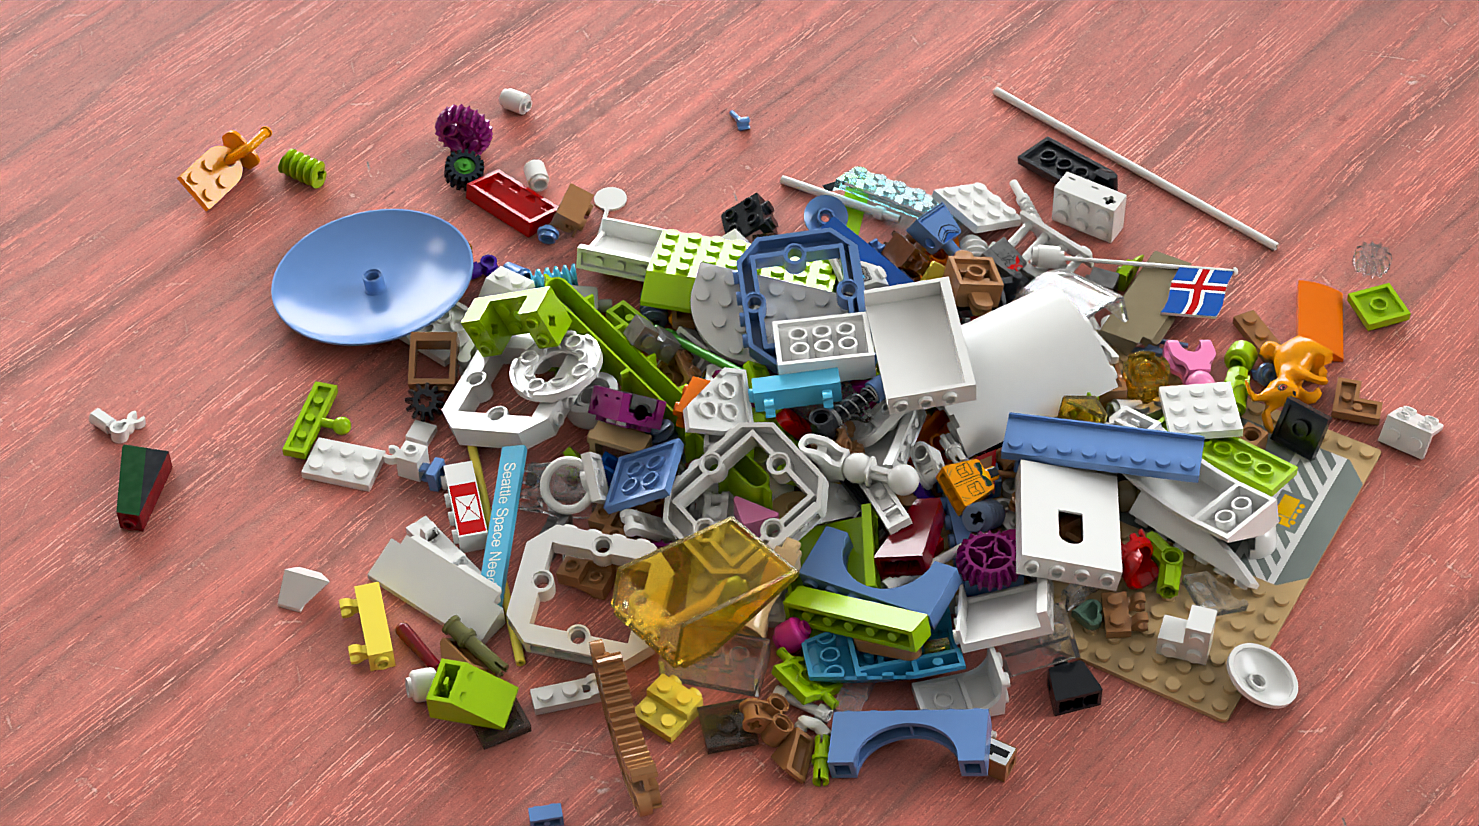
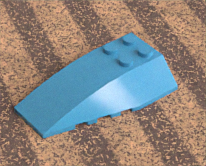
M949 606L936 629H930L931 636L921 646L922 655L912 661L860 652L855 649L853 638L830 632H824L806 639L801 645L809 680L832 683L891 682L966 669L961 647L958 648L954 641Z

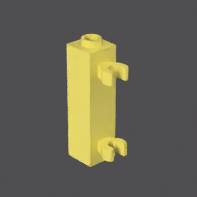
M379 582L354 586L356 599L343 598L339 600L342 618H349L355 613H359L365 645L353 644L348 646L351 664H359L368 659L371 671L384 670L396 666Z

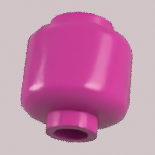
M794 616L775 627L773 635L775 646L778 649L784 647L790 654L802 649L801 643L810 638V625L805 620L801 621Z

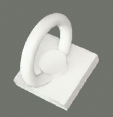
M586 452L580 454L581 459L573 456L560 457L552 461L545 468L540 480V492L544 502L550 509L560 514L572 515L585 510L592 502L605 504L609 487L600 454ZM564 466H573L581 470L580 479L586 494L582 500L573 505H564L557 502L550 492L549 485L552 475L556 470Z

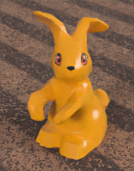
M1296 336L1282 345L1268 341L1261 346L1259 354L1265 360L1273 361L1277 379L1271 381L1260 394H1255L1251 390L1247 380H1245V386L1253 402L1261 401L1265 403V409L1261 417L1268 433L1272 434L1274 430L1271 413L1283 407L1287 397L1293 396L1306 404H1313L1322 396L1319 387L1313 392H1308L1301 385L1304 380L1318 385L1328 384L1326 379L1328 372L1324 366L1332 363L1333 352L1330 349L1301 336Z

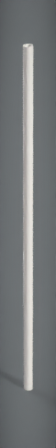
M999 87L993 90L995 96L1271 250L1275 251L1278 248L1279 243Z

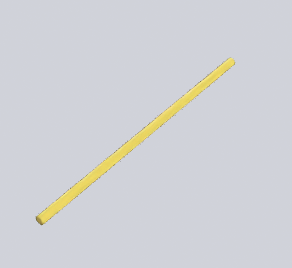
M467 445L470 461L473 463L488 532L491 506L477 446ZM506 580L503 609L516 665L523 666L526 664L522 644L509 626L506 616L511 599L508 581Z

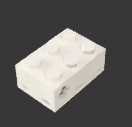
M1066 172L1054 187L1052 220L1112 243L1124 225L1127 195Z

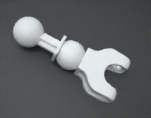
M806 434L798 443L799 450L815 466H819V471L828 482L833 480L844 481L847 478L852 483L861 484L865 482V485L870 487L872 481L877 480L888 483L889 488L895 494L901 496L912 494L919 485V475L910 465L899 464L892 469L880 467L877 465L875 456L869 458L863 453H853L850 455L849 449L839 446L828 437L816 434ZM808 444H816L817 450L806 448Z

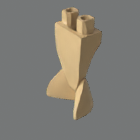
M787 537L782 547L776 545L764 571L758 599L738 607L730 617V621L739 627L733 638L755 646L764 645L768 634L769 613L774 602L783 589L797 581L799 577L798 572L801 569L800 558L802 556V551L799 550L801 542Z

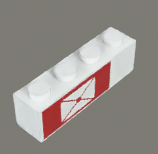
M472 461L443 466L445 475L440 476L442 489L448 491L447 494H444L446 508H451L452 510L448 512L450 526H455V530H451L454 544H459V548L463 553L485 549L488 532Z

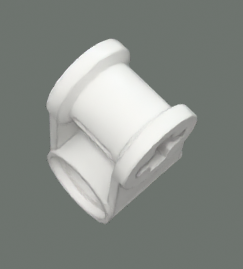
M919 441L912 446L910 457L919 475V482L926 490H930L933 488V484L938 482L936 476L945 464L939 450L923 441Z

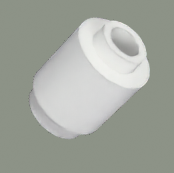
M512 88L504 89L500 94L499 103L505 109L523 115L532 107V100L529 94Z
M541 160L527 162L523 171L529 187L536 192L545 190L548 187L549 176L544 163Z

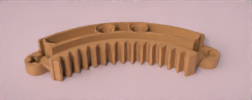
M602 639L589 642V649L597 686L625 786L638 816L652 815L653 809L663 807L659 785L655 777H658V772L638 723L621 652L611 654L606 652Z

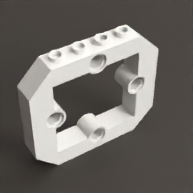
M530 333L512 336L502 355L482 357L478 350L441 409L459 445L492 448L525 445L529 449L555 436L563 425L578 395H571L554 403L540 402L532 417L510 415L508 409L504 406L493 407L487 413L475 412L480 403L488 401L493 396L494 392L491 384L502 365L512 364L514 358L518 359L524 352L523 348L534 341ZM572 354L554 355L544 360L536 369L535 374L545 373L551 367H560L556 376L551 379L552 381H559L565 377V374L569 376L572 373V368L578 364V358Z
M740 422L728 429L725 436L717 443L711 444L704 455L699 459L693 460L689 464L688 469L681 475L675 476L670 496L665 497L662 521L717 582L739 576L742 580L746 579L748 583H752L765 571L776 545L782 547L787 537L799 541L826 517L829 483L819 469L774 422ZM756 445H759L769 456L766 465L774 480L778 483H788L792 480L806 497L780 520L777 518L765 520L760 528L761 537L733 561L719 546L722 533L714 521L706 517L696 521L685 508L713 483H720L725 480L728 470ZM718 464L715 470L709 471L712 465ZM786 464L783 470L776 471L778 466ZM712 530L707 537H702L705 531ZM780 530L776 537H770L773 531Z
M565 524L564 526L555 525L526 542L506 613L508 624L526 652L593 665L589 642L602 639L606 652L610 654L621 652L626 671L656 652L661 628L654 629L656 634L655 649L647 638L646 629L653 620H664L674 582L673 571L655 544L646 539L633 540L621 534L608 535L596 529H578L571 524ZM601 548L609 549L605 553L598 552V550ZM554 553L593 560L596 565L601 567L614 564L647 571L642 589L632 590L627 596L628 613L634 620L628 643L593 637L589 629L581 624H575L568 628L567 631L534 625L540 602L551 600L556 593L554 577L549 571ZM540 583L548 584L545 588L537 587ZM638 602H643L646 604L644 607L637 608L634 606ZM576 638L585 639L580 644L573 643Z

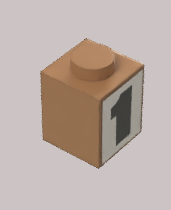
M991 737L988 775L1005 782L1016 765L1018 748Z

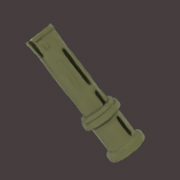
M458 615L452 616L444 624L442 632L445 635L449 634L455 639L457 646L460 648H467L495 673L498 678L503 676L502 670L505 673L507 672L509 665L476 637V631L472 628H467L461 622V618Z

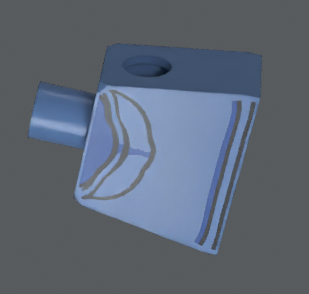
M943 202L916 219L906 230L909 235L932 255L943 249L948 256H954L956 251L961 250L953 241L961 233V229Z

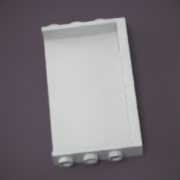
M949 276L864 290L865 309L889 415L977 400L976 383Z

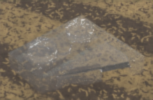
M1207 571L1186 574L1183 577L1182 583L1196 606L1217 610V616L1247 610L1249 604L1245 599L1237 600L1230 594L1231 589L1218 582Z

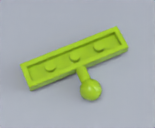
M315 381L282 449L284 456L306 460L321 427L333 429L338 435L349 433L351 422L348 418L342 416L335 420L326 418L338 394L337 385Z

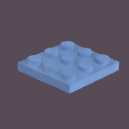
M674 439L619 457L603 507L606 512L611 514L670 496L684 448V443L681 439Z

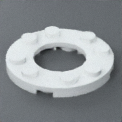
M570 330L566 332L560 345L557 347L539 349L535 341L524 347V352L518 359L514 358L510 366L509 376L513 388L521 397L534 402L554 403L560 399L581 393L582 389L588 386L598 375L602 367L603 355L598 342L591 335H579L576 331ZM564 353L572 354L578 358V364L572 368V373L569 376L565 374V377L559 381H552L550 379V382H545L542 378L535 377V371L538 366L549 357Z

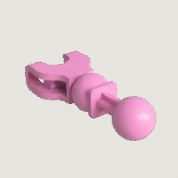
M1166 340L1162 355L1167 370L1178 376L1185 385L1215 383L1213 377L1209 374L1211 363L1216 355L1210 340H1199L1200 343L1195 352L1182 348L1178 340Z

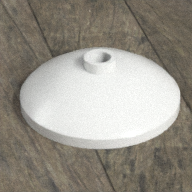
M1245 643L1235 647L1229 654L1227 659L1229 677L1235 688L1249 701L1262 707L1279 709L1288 706L1296 698L1298 693L1296 675L1290 665L1273 650L1259 644Z

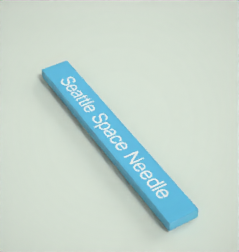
M525 445L502 447L481 571L482 576L501 587V602L498 604L500 607L503 605L528 450Z

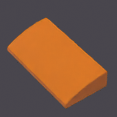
M1298 280L1296 290V336L1311 339L1333 352L1332 361L1343 362L1344 359L1343 293L1320 283Z

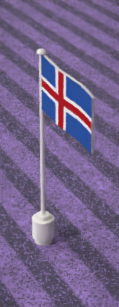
M1048 245L1032 247L1030 258L1031 265H1036L1037 268L1058 269L1059 265H1063L1064 261L1178 269L1171 283L1168 301L1160 315L1216 319L1223 306L1226 287L1232 276L1238 274L1236 267L1224 269L1064 256V251H1060V246Z

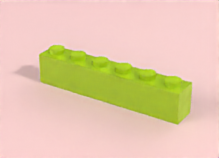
M800 585L783 601L786 619L794 616L801 621L805 620L810 625V628L910 652L916 653L931 636L928 614Z

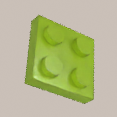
M1390 283L1348 294V303L1368 331L1410 319L1411 313Z

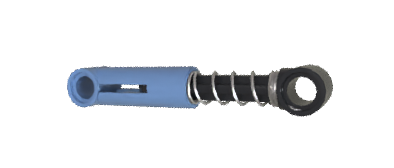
M879 374L866 382L865 388H862L859 394L854 393L852 399H845L842 405H836L834 409L830 410L819 408L812 411L809 415L812 434L825 436L832 440L836 436V429L842 424V420L847 417L851 419L853 413L856 411L860 413L859 409L864 406L869 407L868 404L872 401L880 403L885 400L881 375Z

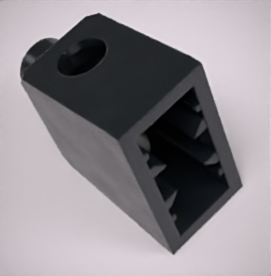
M1058 655L1052 659L1053 667H1050L1047 673V688L1054 716L1101 705L1103 689L1083 661L1078 660L1068 663L1065 655Z

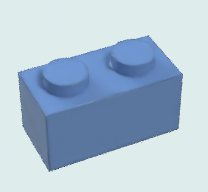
M561 803L528 808L530 826H564Z

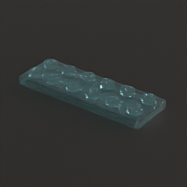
M860 166L854 167L836 178L834 186L915 218L921 217L939 204L931 198L932 195L927 194L922 189L908 187L904 182L892 181L883 174L871 173L866 168ZM952 215L958 226H961L963 223Z

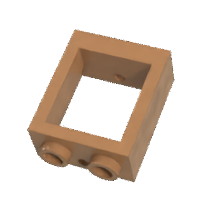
M411 332L408 370L409 389L417 392L416 384L419 383L421 388L425 389V383L429 382V390L436 385L438 386L436 393H443L444 395L452 393L458 383L459 364L457 357L459 355L460 340L457 332ZM418 349L450 350L449 379L416 378Z

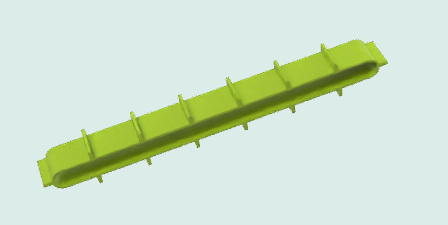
M546 273L543 274L544 286H551L572 320L567 331H576L577 334L584 336L589 334L598 342L603 355L602 368L617 380V383L621 386V391L666 401L663 419H669L673 422L678 438L684 443L687 463L704 455L705 434L686 432L685 428L676 426L678 418L673 415L674 405L677 401L681 400L682 391L686 384L677 387L657 368L655 353L646 357L633 346L623 333L625 325L622 323L614 327L595 308L593 294L583 297L565 279L561 277L551 278ZM753 448L728 470L725 480L718 483V493L722 494V491H729L734 497L738 496L772 510L770 478L768 473L754 461ZM718 464L712 465L709 471L715 470Z

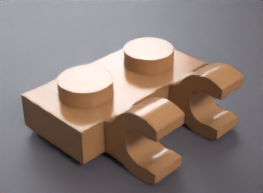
M1126 591L1101 593L1106 639L1131 637L1132 631H1148V613L1142 612L1145 611L1146 603L1144 592L1134 593L1130 597H1127ZM1129 611L1139 612L1132 617L1129 616Z

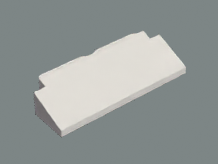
M406 535L401 544L391 538L367 574L368 579L374 583L379 582L382 588L442 626L452 616L458 615L461 618V622L467 628H472L476 631V637L484 644L506 623L503 608L498 605L501 602V587L466 565H459L457 567L454 565L452 556L418 535L412 537Z

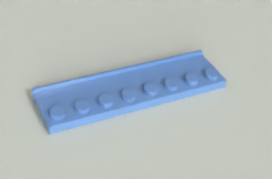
M1010 412L1001 450V459L1017 461L1022 459L1057 466L1198 483L1205 437L1202 435Z

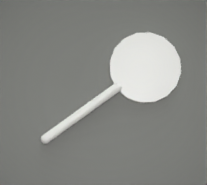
M615 187L603 188L594 196V203L601 210H605L603 217L606 218L609 211L621 209L627 202L625 192ZM602 221L597 236L602 231Z

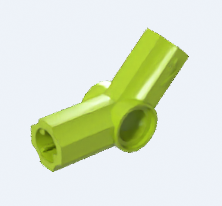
M1151 531L1145 534V536L1152 542L1153 554L1151 559L1159 566L1156 593L1160 594L1162 598L1171 599L1174 596H1178L1184 555L1179 548L1171 547L1157 532Z

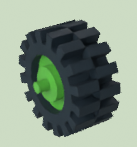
M459 149L457 154L453 151L446 158L444 178L446 177V182H450L452 188L456 185V190L460 191L461 187H463L464 191H467V183L482 177L484 174V161L481 160L479 154L475 157L474 151L470 154L468 149H465L464 153H462L461 149Z

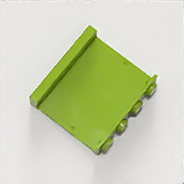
M872 504L861 505L862 517L819 525L811 529L799 540L801 542L799 550L802 551L800 558L801 567L825 527L829 526L849 534L853 548L848 559V573L863 585L881 589V577L874 559L876 552L880 548L878 516ZM800 576L797 581L787 585L788 592H785V599L799 585L803 586Z

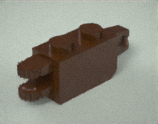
M894 230L891 233L892 239L889 242H884L886 246L881 253L912 279L918 277V275L923 276L931 260L925 254L927 249L909 234L903 236Z

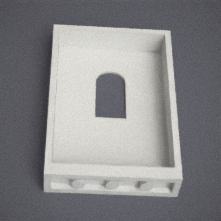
M1021 459L1015 477L1016 574L1116 591L1122 575L1117 476ZM1058 511L1082 515L1083 541L1081 543L1071 544L1061 539L1059 536Z

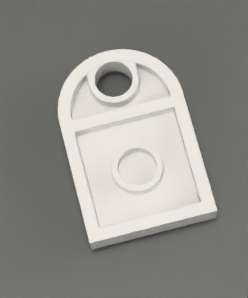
M885 399L877 403L860 421L854 432L853 439L857 440L859 444H863L864 448L869 447L880 440L887 432L892 431L897 426L898 420L904 414L906 415L911 411L889 415Z

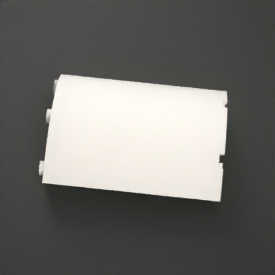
M1050 284L961 325L976 383L977 400L938 406L937 408L939 411L944 409L950 420L946 425L957 443L962 445L963 453L969 458L1004 441L1010 412L1056 417L1085 403L1088 392L1091 393L1092 400L1117 388L1116 379L1118 376L1115 368L1112 365L1110 366L1099 341L1093 333V326L1088 318L1084 319L1080 311L1064 294L1062 289H1057Z

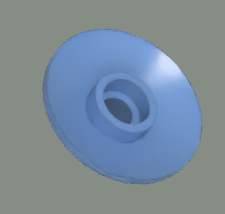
M817 196L807 204L804 210V222L808 230L820 229L827 222L821 220L823 216H827L829 220L835 216L844 225H847L848 212L845 205L834 196Z

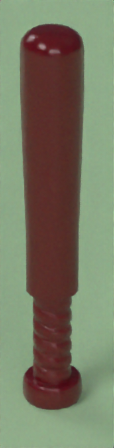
M402 622L398 624L395 629L398 637L428 668L432 667L437 672L440 661L407 623Z

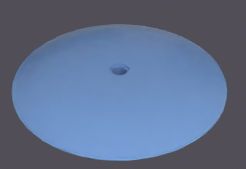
M379 209L355 213L317 228L298 241L286 253L273 276L271 287L272 301L276 312L284 323L295 332L309 339L343 346H363L392 341L429 326L456 305L468 288L472 278L474 262L472 250L464 235L456 227L428 213L408 209Z

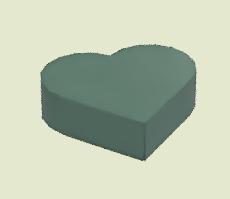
M1088 599L1072 610L1071 617L1088 630L1099 629L1102 623V604L1096 599Z

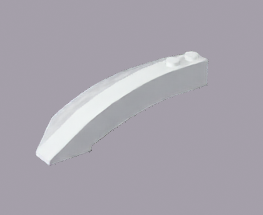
M1127 406L1122 407L1109 417V424L1167 431L1162 427L1161 422ZM1204 459L1201 461L1198 483L1123 474L1133 485L1169 512L1227 543L1263 536L1279 523L1277 499L1232 478Z

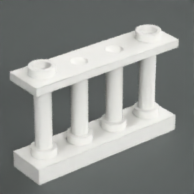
M1023 210L1020 212L1022 226L1008 241L1015 247L1030 230L1039 235L1036 241L1022 255L1027 265L1021 273L1030 280L1028 282L1030 285L1041 289L1051 284L1057 289H1062L1064 292L1063 283L1081 263L1090 268L1094 266V263L1071 261L1057 277L1051 278L1046 274L1049 268H1037L1029 264L1028 261L1031 258L1032 247L1044 245L1047 241L1055 246H1060V251H1064L1072 257L1093 258L1089 248L1086 246L1081 247L1047 226L1036 215L1028 214ZM993 241V242L988 246V249H989L992 245H994L996 242Z

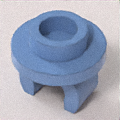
M1264 363L1260 365L1258 370H1251L1253 380H1256L1262 386H1268L1277 377L1274 365L1271 363Z

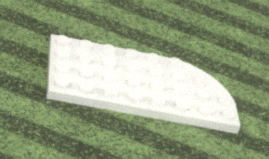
M700 262L690 299L692 317L699 335L711 350L728 361L742 365L748 360L759 363L750 357L749 349L743 346L742 334H746V328L740 326L739 313L743 312L742 305H737L736 292L740 291L739 284L734 285L733 271L735 269ZM757 275L760 293L766 299L767 313L764 322L768 344L774 343L772 326L774 321L848 314V310L842 309L838 305L835 292ZM752 305L749 308L758 309L760 306Z

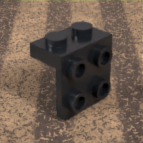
M756 192L727 209L721 215L725 234L736 229L746 238L760 229L766 236L778 235V223L773 216L774 208L770 201H765Z

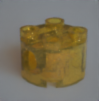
M1138 351L1128 356V360L1123 363L1122 377L1126 382L1128 390V400H1141L1143 404H1148L1159 397V387L1169 385L1170 364L1163 356L1159 358L1152 351Z

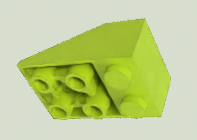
M442 658L426 697L429 716L435 719L504 730L519 688L467 662Z

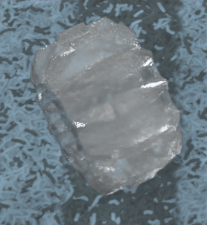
M1372 241L1368 244L1363 242L1361 246H1357L1354 252L1353 266H1355L1356 272H1362L1363 276L1370 275L1373 278L1376 275L1382 277L1390 269L1392 254L1389 252L1388 247H1382V243L1374 244Z

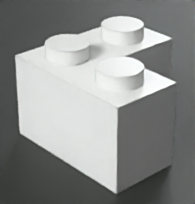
M1192 605L1188 620L1164 615L1158 635L1156 653L1166 657L1206 665L1213 640L1217 610Z

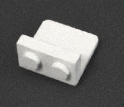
M1403 406L1387 415L1378 441L1422 460L1425 458L1432 437L1439 433L1444 425L1439 423V420L1433 416H1422L1417 414L1416 409Z

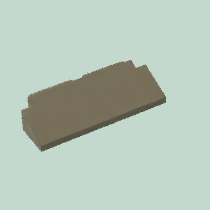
M1154 251L1147 261L1148 263L1191 266L1192 264L1158 251ZM1143 267L1098 334L1126 356L1139 342L1145 347L1149 343L1152 346H1157L1176 319V316L1160 315V312L1168 301L1171 283L1178 269Z

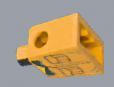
M973 459L942 467L936 479L959 517L963 515V511L968 505L985 500L994 490L992 482L999 479V473L996 467L991 466L984 469L978 459Z

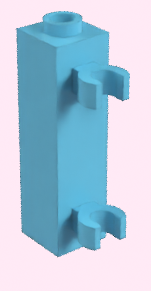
M838 367L752 378V388L748 389L749 402L755 403L756 412L765 411L766 418L776 417L775 410L823 404L824 408L830 410L834 409L833 402L842 401Z

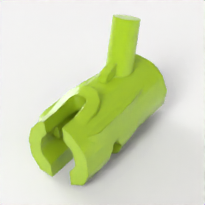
M1235 366L1227 371L1224 382L1231 383L1238 412L1242 416L1246 412L1247 397L1249 395L1246 390L1245 380H1247L1250 386L1251 375L1247 376V368Z

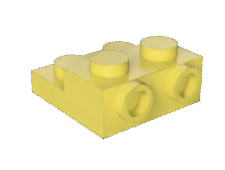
M662 673L647 688V696L635 707L638 723L672 743L703 711V698L698 689L694 687L688 689L683 686L677 676L670 675L668 677Z

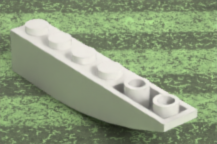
M1142 491L1140 492L1129 511L1131 515L1136 517L1134 520L1136 523L1145 528L1151 526L1164 540L1170 538L1175 541L1173 546L1181 551H1191L1195 554L1193 558L1204 565L1210 563L1215 566L1213 571L1223 577L1231 576L1235 579L1233 583L1244 590H1247L1248 587L1258 589V582L1245 564L1223 540L1189 524L1150 499Z

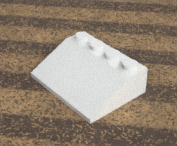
M866 312L772 322L778 375L838 367L840 382L876 377L875 356Z

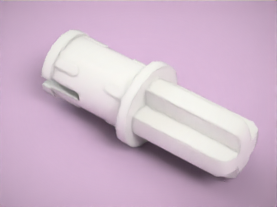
M950 433L941 434L939 442L945 450L947 459L952 460L953 464L969 460L963 453L962 445L957 443Z

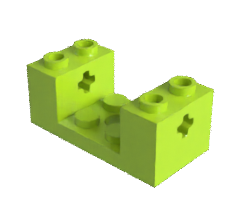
M551 286L474 298L461 321V325L482 357L502 355L510 338L514 335L530 333L539 349L557 347L560 345L572 320Z

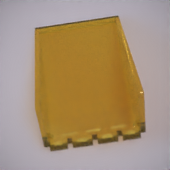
M731 516L618 567L611 607L616 609L614 615L640 639L645 640V643L658 655H662L661 657L673 668L681 666L685 669L717 652L799 576V571L736 518Z

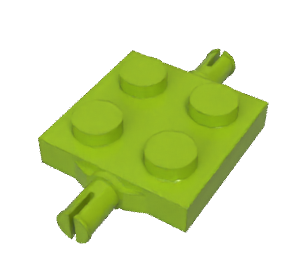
M784 647L779 648L776 655L783 663L774 665L771 674L802 705L821 700L831 710L837 708L839 701L832 695L840 693L843 684L810 681L804 656H792Z

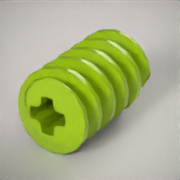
M290 149L281 158L278 165L280 173H284L313 188H320L326 180L325 163L318 161L316 158H311L309 155H304L302 152H297L296 149Z

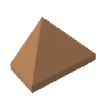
M441 639V659L467 662L488 672L489 668L467 648L463 649L457 646L455 639Z
M796 727L776 749L771 758L782 770L799 783H805L815 740L799 727Z

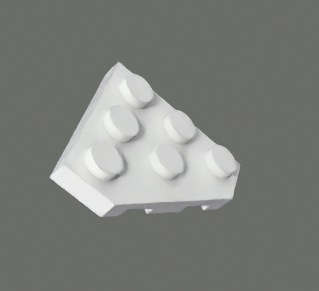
M724 367L684 408L683 416L686 432L725 436L728 429L740 422H754L751 402H749L746 370Z

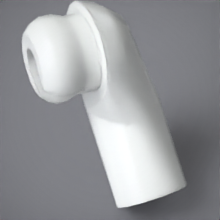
M802 715L798 717V721L794 724V728L799 727L805 733L808 728L813 730L817 735H821L822 740L823 734L831 737V730L820 719Z

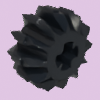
M426 382L425 389H422L419 383L416 384L417 392L409 389L408 393L412 397L405 398V403L411 404L406 407V411H414L412 419L415 420L421 415V422H425V416H429V420L432 422L434 421L433 413L441 416L442 412L438 408H443L445 402L439 401L444 397V394H436L438 386L435 385L429 390V382ZM422 398H425L426 401L431 400L428 407H425L424 404L419 405Z

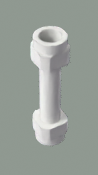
M777 685L773 693L784 696L790 705L813 714L814 718L820 719L824 723H828L833 715V710L823 703H820L819 706L813 703L802 705L784 686Z

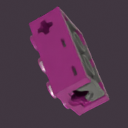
M594 385L588 413L596 415L595 420L651 433L652 428L661 430L666 401Z

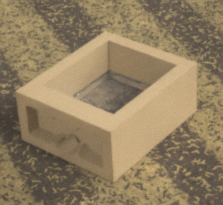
M598 421L594 429H590L587 442L590 445L589 452L600 454L602 458L606 451L619 458L652 447V435Z

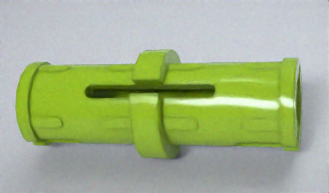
M820 734L815 737V752L811 759L814 766L812 783L818 787H821V779H823V786L829 784L827 761L831 737L823 734L822 742H820Z

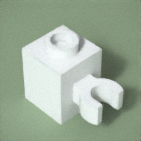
M407 440L401 449L398 446L390 445L389 453L393 455L384 454V462L388 465L397 464L398 476L420 482L424 474L419 472L422 463L430 464L428 447Z

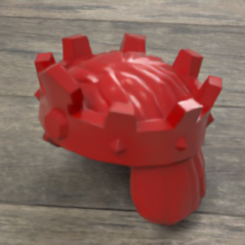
M1142 528L1138 530L1139 537L1134 532L1129 535V542L1126 544L1121 542V577H1123L1126 586L1131 590H1139L1149 586L1157 579L1159 574V568L1151 560L1153 554L1152 542L1146 538Z

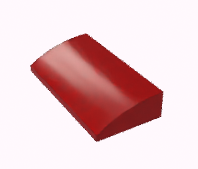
M499 169L467 183L466 199L528 238L536 234L539 227L548 225L559 207Z

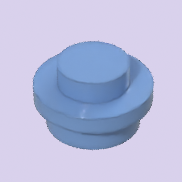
M552 225L541 226L537 230L538 240L544 244H554L559 238V231Z

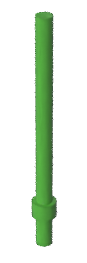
M670 328L665 329L675 336L681 344V348L722 369L724 367L742 369L678 336L676 331Z

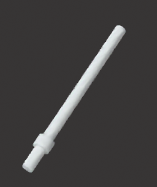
M784 175L780 179L781 184L815 196H834L845 206L871 214L875 219L881 221L885 219L897 224L901 221V215L889 212L884 207L878 205L875 207Z

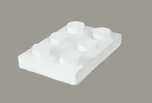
M318 437L301 471L302 478L370 492L384 463L383 455L386 452L384 450Z

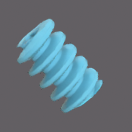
M574 263L571 265L570 271L566 265L562 266L561 272L557 266L553 267L552 273L548 267H545L543 274L539 269H536L534 276L529 270L530 280L534 281L535 288L545 287L543 276L545 273L551 278L561 277L570 285L578 286Z

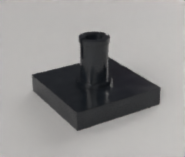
M1289 396L1286 399L1270 439L1307 460L1313 461L1316 458L1332 417L1293 396Z

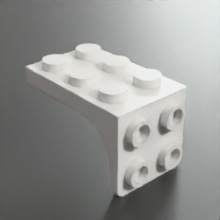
M995 647L987 648V655L984 661L968 672L912 683L911 690L918 710L980 708L989 709L990 717L1005 714L1006 703H1009L1007 687H1010V678L1007 672H1003L1001 653L996 652Z

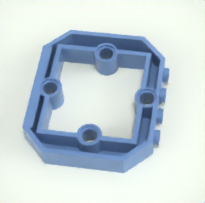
M831 227L757 237L736 261L737 270L733 271L734 285L739 284L740 291L736 292L737 305H742L743 312L739 313L740 326L746 328V334H742L743 346L749 349L751 358L765 365L775 374H778L775 343L768 344L764 322L767 313L766 299L760 293L757 269L784 266L788 273L800 274L805 270L807 262L839 258L843 280L837 285V303L842 309L848 310V313L866 312L864 301L865 287L858 245ZM792 257L800 258L797 261L790 260ZM846 292L853 293L850 297H846L843 294ZM752 305L760 306L758 309L749 308Z

